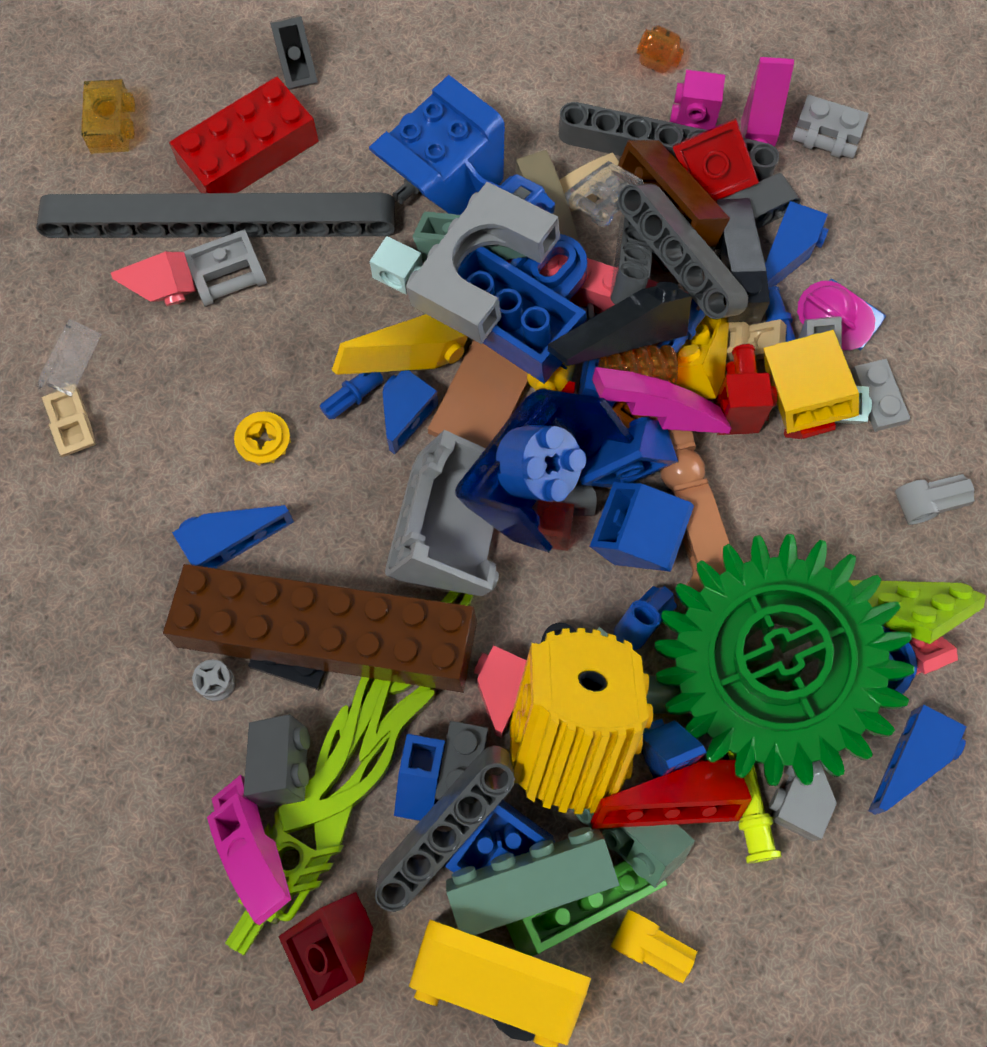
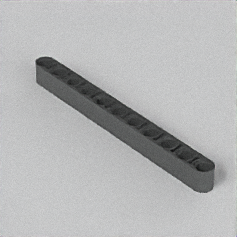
M381 192L48 194L40 198L36 229L41 235L48 238L225 237L244 229L248 237L389 236L395 230V199L391 195Z

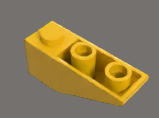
M706 315L695 329L696 335L693 339H687L678 351L670 370L678 386L693 391L705 399H713L717 397L725 378L729 322H727L726 317L712 319Z

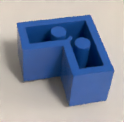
M502 800L445 863V867L453 873L469 866H474L475 870L491 865L490 861L497 856L513 853L515 857L530 852L529 848L538 842L552 840L555 843V840L550 833Z

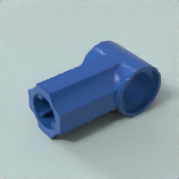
M652 586L639 600L632 602L614 628V635H616L617 641L623 643L626 640L632 643L633 650L642 648L651 634L663 623L661 619L662 612L664 610L674 611L676 609L674 593L665 586Z

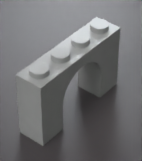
M486 182L479 192H475L471 196L467 208L460 217L455 218L451 222L447 234L440 243L435 244L430 249L427 260L420 269L415 270L410 275L406 290L411 306L482 344L502 317L498 297L464 280L457 273L461 262L475 249L487 245H501L511 248L541 264L560 239L558 216Z

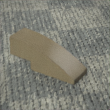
M547 149L516 159L515 174L542 186L548 197L555 203V210L552 214L558 216L560 234L569 236L580 243L564 191Z

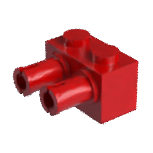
M742 344L734 347L732 351L734 361L726 364L727 375L724 378L714 404L721 407L731 426L729 434L717 433V435L759 433L764 422L768 421L771 409L776 407V387L771 386L769 373H757L755 347L751 344Z

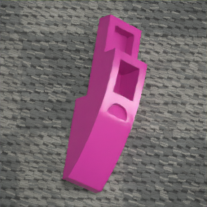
M239 775L211 798L214 812L207 816V820L226 873L252 920L260 926L292 899L276 842L265 835L257 804L244 797L245 777Z

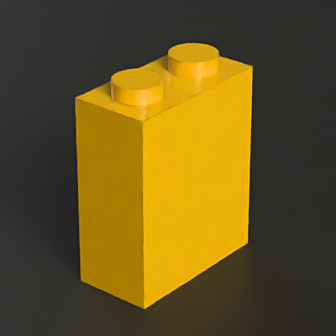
M834 330L812 334L807 337L763 348L765 371L769 373L771 386L776 387L777 406L787 434L859 416V392Z

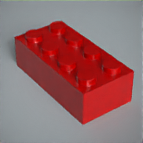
M276 76L174 138L169 144L178 165L201 193H238L315 145L319 140L314 118Z

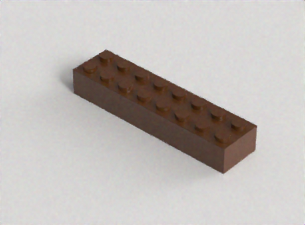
M184 564L163 634L177 648L258 661L267 660L278 664L295 665L328 672L464 693L477 627V618L472 606Z

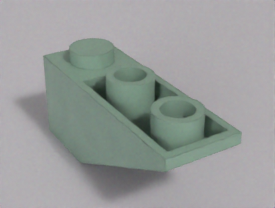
M590 808L584 809L582 814H575L581 822L587 824L592 829L591 819L594 813H590ZM677 824L599 829L606 845L611 850L616 851L632 866L638 876L647 880L654 888L685 862L695 842Z

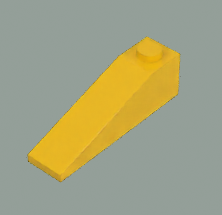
M425 314L340 343L332 371L336 375L435 369L448 363L453 364L457 362L464 353V345L468 337Z

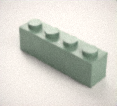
M591 827L579 828L569 833L568 839L553 843L552 840L541 841L532 845L529 848L530 852L515 857L513 853L503 854L492 859L489 866L475 870L474 866H469L452 873V878L446 880V893L458 930L477 935L620 886L605 839L599 828L592 830Z

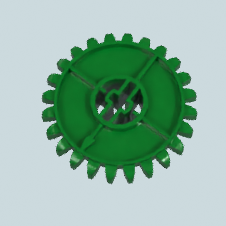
M787 534L781 544L778 557L770 558L761 535L754 536L752 541L750 561L743 563L735 549L730 544L723 546L722 554L724 573L719 575L710 565L701 560L697 563V574L704 589L698 592L682 583H678L675 587L677 597L688 609L686 614L669 610L662 612L661 619L670 630L678 633L677 640L665 639L656 641L655 650L665 658L676 660V666L656 673V679L660 685L680 687L681 690L679 695L666 703L665 708L671 715H681L690 712L694 718L687 724L685 729L696 739L706 734L712 738L706 755L710 763H715L722 759L729 751L735 754V775L738 778H745L755 762L763 764L764 776L769 786H777L779 784L784 766H792L794 775L801 785H811L813 782V763L817 761L832 776L839 777L844 775V765L839 751L845 749L852 756L860 760H868L873 756V753L861 734L867 731L876 736L889 737L895 731L894 727L878 714L879 709H901L908 705L909 699L887 686L888 681H898L914 673L915 666L902 661L890 660L889 653L899 650L912 639L911 633L899 631L884 633L882 627L892 619L901 607L898 602L884 603L875 607L870 605L868 601L874 595L882 580L878 575H873L855 586L848 581L854 570L856 556L852 554L847 555L832 570L824 567L827 555L826 541L819 540L811 549L806 560H802L797 557V545L794 535ZM774 625L793 627L798 631L790 634L788 628L782 627L774 630L773 628ZM761 630L764 636L761 648L744 655V646L749 638ZM810 641L814 645L795 654L789 664L790 669H785L782 661H779L755 673L749 671V668L771 659L775 649L774 646L779 645L782 653H785ZM818 659L817 676L813 682L805 687L801 677L798 676L807 663ZM774 679L777 685L792 682L789 687L791 691L773 690L762 683Z

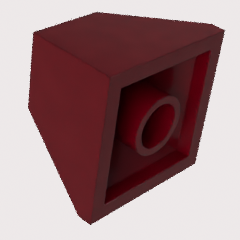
M357 892L321 907L278 936L311 1011L363 982L374 928Z

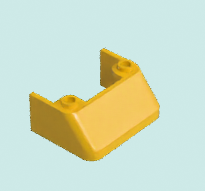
M429 919L409 987L416 990L414 998L419 1001L438 1006L441 999L535 1034L533 1042L540 1046L558 1047L559 1043L568 1045L587 995L591 978Z

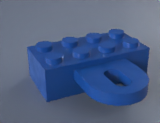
M560 234V239L541 264L528 257L516 258L511 263H508L485 247L475 249L463 259L457 273L467 282L498 297L502 316L483 344L545 384L563 363L547 351L548 344L587 322L586 311L570 302V299L581 288L587 277L588 266L585 250L575 239ZM564 255L568 258L555 275L545 277L539 273L552 257Z

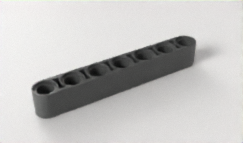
M570 102L565 104L560 110L558 135L568 145L609 154L614 153V155L622 156L628 140H659L676 158L673 145L707 130L589 104ZM743 138L759 182L773 176L779 160L777 148L765 142Z

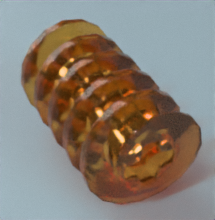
M656 345L648 346L647 349L640 347L601 357L598 363V367L630 371L665 381L668 380V382L675 385L677 382V355L674 348L670 345H663L660 349Z

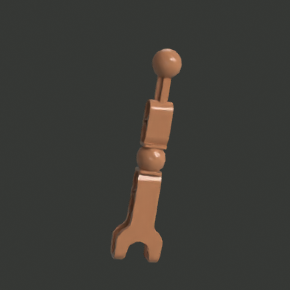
M658 343L621 352L627 362L638 366L640 374L664 380L657 360L660 356L656 355L653 350ZM647 416L650 417L651 420L658 421L657 417L655 416ZM668 430L678 462L661 469V479L667 488L671 489V495L689 501L694 505L682 540L692 569V577L686 585L701 592L704 587L697 574V563L702 560L721 575L725 572L722 556L723 546L730 543L707 478L704 479V462L699 454L694 452L696 444L693 432Z

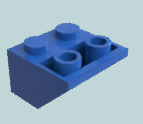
M613 482L589 547L614 565L671 572L694 505L689 501L642 483Z

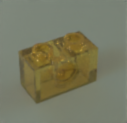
M122 79L84 81L81 135L91 154L129 152V141L134 139L135 135L134 125L130 119V112H135V100L132 92L127 91Z

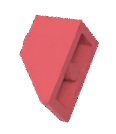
M165 251L111 272L113 280L150 302L165 301L166 306L186 301L185 295L196 292L184 252Z
M493 645L489 655L482 653L474 673L479 675L477 678L478 688L494 733L502 738L511 719L527 660Z

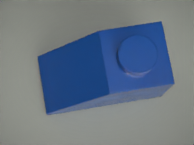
M409 370L401 371L397 376H391L385 383L382 392L386 436L389 451L393 454L398 452L438 406L437 390Z

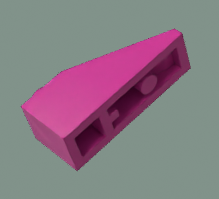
M760 57L741 118L743 138L765 142L775 147L781 128L794 59Z

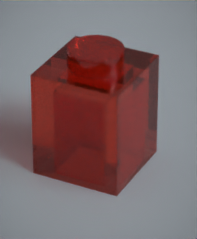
M538 500L532 546L568 551L575 504Z

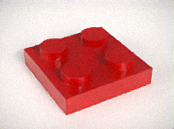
M736 118L673 145L678 162L714 201L759 183Z

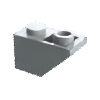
M819 761L813 763V782L808 786H803L799 783L794 775L792 766H785L784 773L789 775L783 789L780 787L776 789L769 804V808L774 810L771 816L773 817V822L812 842L823 838L837 804L822 765Z

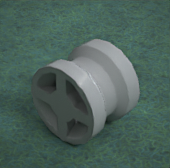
M214 659L206 660L200 663L194 670L192 676L193 686L207 700L214 702L222 701L233 692L235 677L232 671L221 661Z

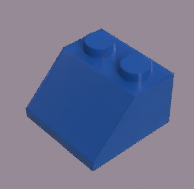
M641 417L629 423L630 427L621 432L613 431L603 435L600 438L601 442L588 449L586 465L582 469L580 476L581 484L612 488L613 482L633 483L677 463L678 459L668 430L662 429L657 420H651L650 417Z

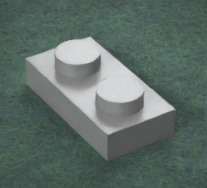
M887 359L854 366L851 373L856 386L869 387V397L872 400L869 419L874 432L907 424L911 418Z

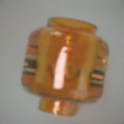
M656 25L651 30L645 29L638 44L636 54L640 55L639 62L642 66L664 74L669 71L671 66L678 67L685 50L680 48L681 36L678 33Z

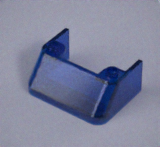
M540 389L531 393L523 400L460 480L455 489V495L468 509L510 540L549 553L553 546L538 530L540 517L531 509L537 500L517 498L509 494L502 487L498 478V474H501L500 462L496 461L497 449L503 437L510 430L526 425L558 426L564 428L576 439L579 448L584 451L586 458L595 455L605 439L630 444L634 439L605 398Z

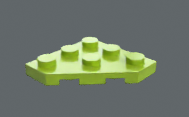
M848 580V581H849L853 586H855V585H857L858 583H860V582L863 581V580ZM881 581L876 592L868 602L872 607L889 602H898L901 608L883 626L899 632H909L912 638L931 644L983 609L986 595L974 591L971 586L964 583Z

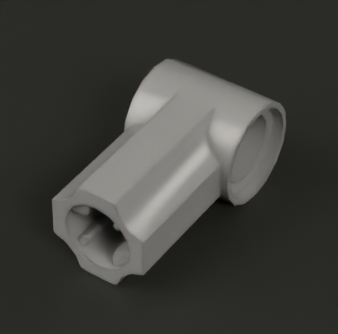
M964 474L929 483L926 480H916L895 490L908 525L928 521L942 512L970 506L975 501L974 486L971 480L966 478Z

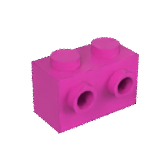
M686 69L684 82L677 83L674 103L677 104L672 105L670 122L704 130L714 128L723 100L726 75Z

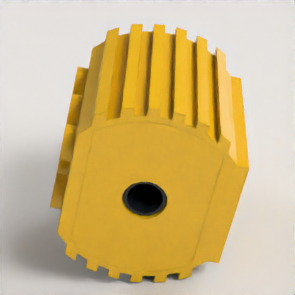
M570 628L562 629L559 635H555V632L552 631L546 634L545 641L540 644L531 643L510 719V754L514 767V783L519 784L526 790V798L533 802L538 798L542 800V807L551 809L552 805L558 806V812L567 813L568 809H574V814H582L584 809L589 808L590 813H595L600 799L620 792L625 779L631 778L634 755L641 753L644 729H649L653 720V706L647 703L646 698L649 689V675L643 673L642 658L633 650L632 643L626 640L621 643L617 641L616 635L609 633L607 637L602 636L599 630L593 629L592 633H586L585 628H577V631L570 633Z

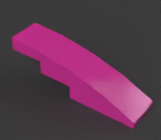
M601 367L595 368L592 380L600 400L626 402L632 415L655 416L662 429L730 433L731 426L721 407L693 391L662 379L630 371Z

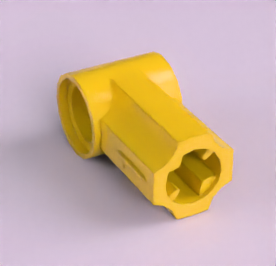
M627 910L610 947L642 965L645 962L669 978L683 983L694 965L698 951L660 931V926L631 910Z

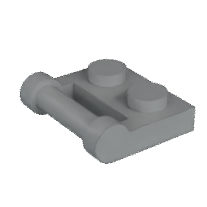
M245 229L184 251L191 275L205 307L214 304L213 300L255 284L258 287L267 284ZM250 266L251 272L207 287V281Z

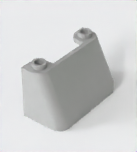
M443 430L418 454L408 479L386 564V576L401 582L480 597L494 590L499 579V573L496 571V564L487 560L499 504L507 497H512L499 482L498 474H501L500 462L496 461L495 452Z

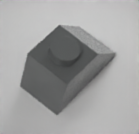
M296 15L270 21L287 88L317 83L302 16Z

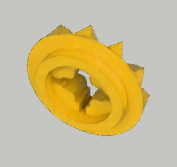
M256 412L245 417L237 426L234 434V443L238 453L245 461L254 462L259 466L267 462L274 464L278 457L286 454V448L291 443L290 432L286 422L280 416L271 412ZM265 428L268 437L272 440L266 441L264 446H262V450H260L258 442L252 439L260 438Z

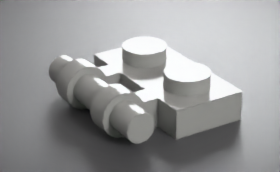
M807 95L792 140L803 143V147L811 150L813 147L831 152L830 155L840 158L842 155L853 159L858 147L855 145L858 144L869 113Z

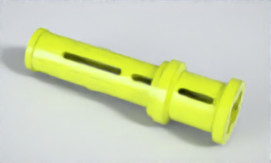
M729 751V760H736V755ZM753 765L751 771L744 778L752 800L738 823L739 830L744 831L749 853L745 857L748 864L782 857L781 851L776 850L771 830V825L774 824L773 817H770L769 813H765Z

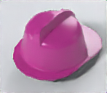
M819 281L814 283L802 293L798 301L797 313L802 324H804L805 319L842 317V350H853L862 347L870 340L875 330V317L872 308L860 297L836 282Z

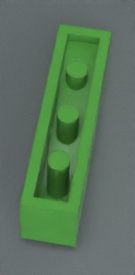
M624 860L614 865L620 886L506 924V927L517 951L534 956L667 886V883L664 880L654 888L647 880L638 876L632 866Z

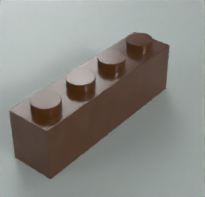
M628 140L616 168L617 171L629 184L652 183L660 187L709 247H716L730 217L659 140Z

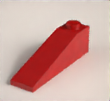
M708 760L700 761L600 799L591 819L592 829L739 821L752 798L745 779L738 778L735 775V760H718L715 763H710Z

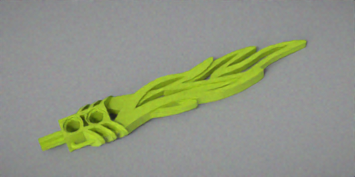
M449 591L441 602L453 604L461 593ZM465 594L460 605L469 606L474 595ZM361 677L350 711L347 705L343 706L326 735L318 757L315 775L305 786V801L279 806L274 813L275 824L272 829L269 823L264 829L265 835L276 842L280 860L283 854L291 849L298 850L300 854L299 864L294 869L288 871L283 869L291 899L296 895L298 897L288 913L284 912L291 900L266 921L277 924L279 920L284 922L292 920L309 892L320 887L323 880H316L320 874L331 869L334 863L327 862L331 856L339 854L344 847L342 841L353 807L367 797L383 779L393 761L400 735L435 699L433 688L419 686L397 703L382 720L389 695L405 692L413 685L375 679L367 694L373 678ZM340 732V739L331 753L335 737ZM365 734L359 753L361 764L340 789L328 798L323 799L338 781ZM386 744V747L382 752L379 760L375 764L374 768L368 774V776L363 779V776L367 768L369 767L370 763L373 761L376 755ZM314 826L317 850H313L287 833ZM245 910L225 944L245 956L266 921L259 926L252 920L247 910Z

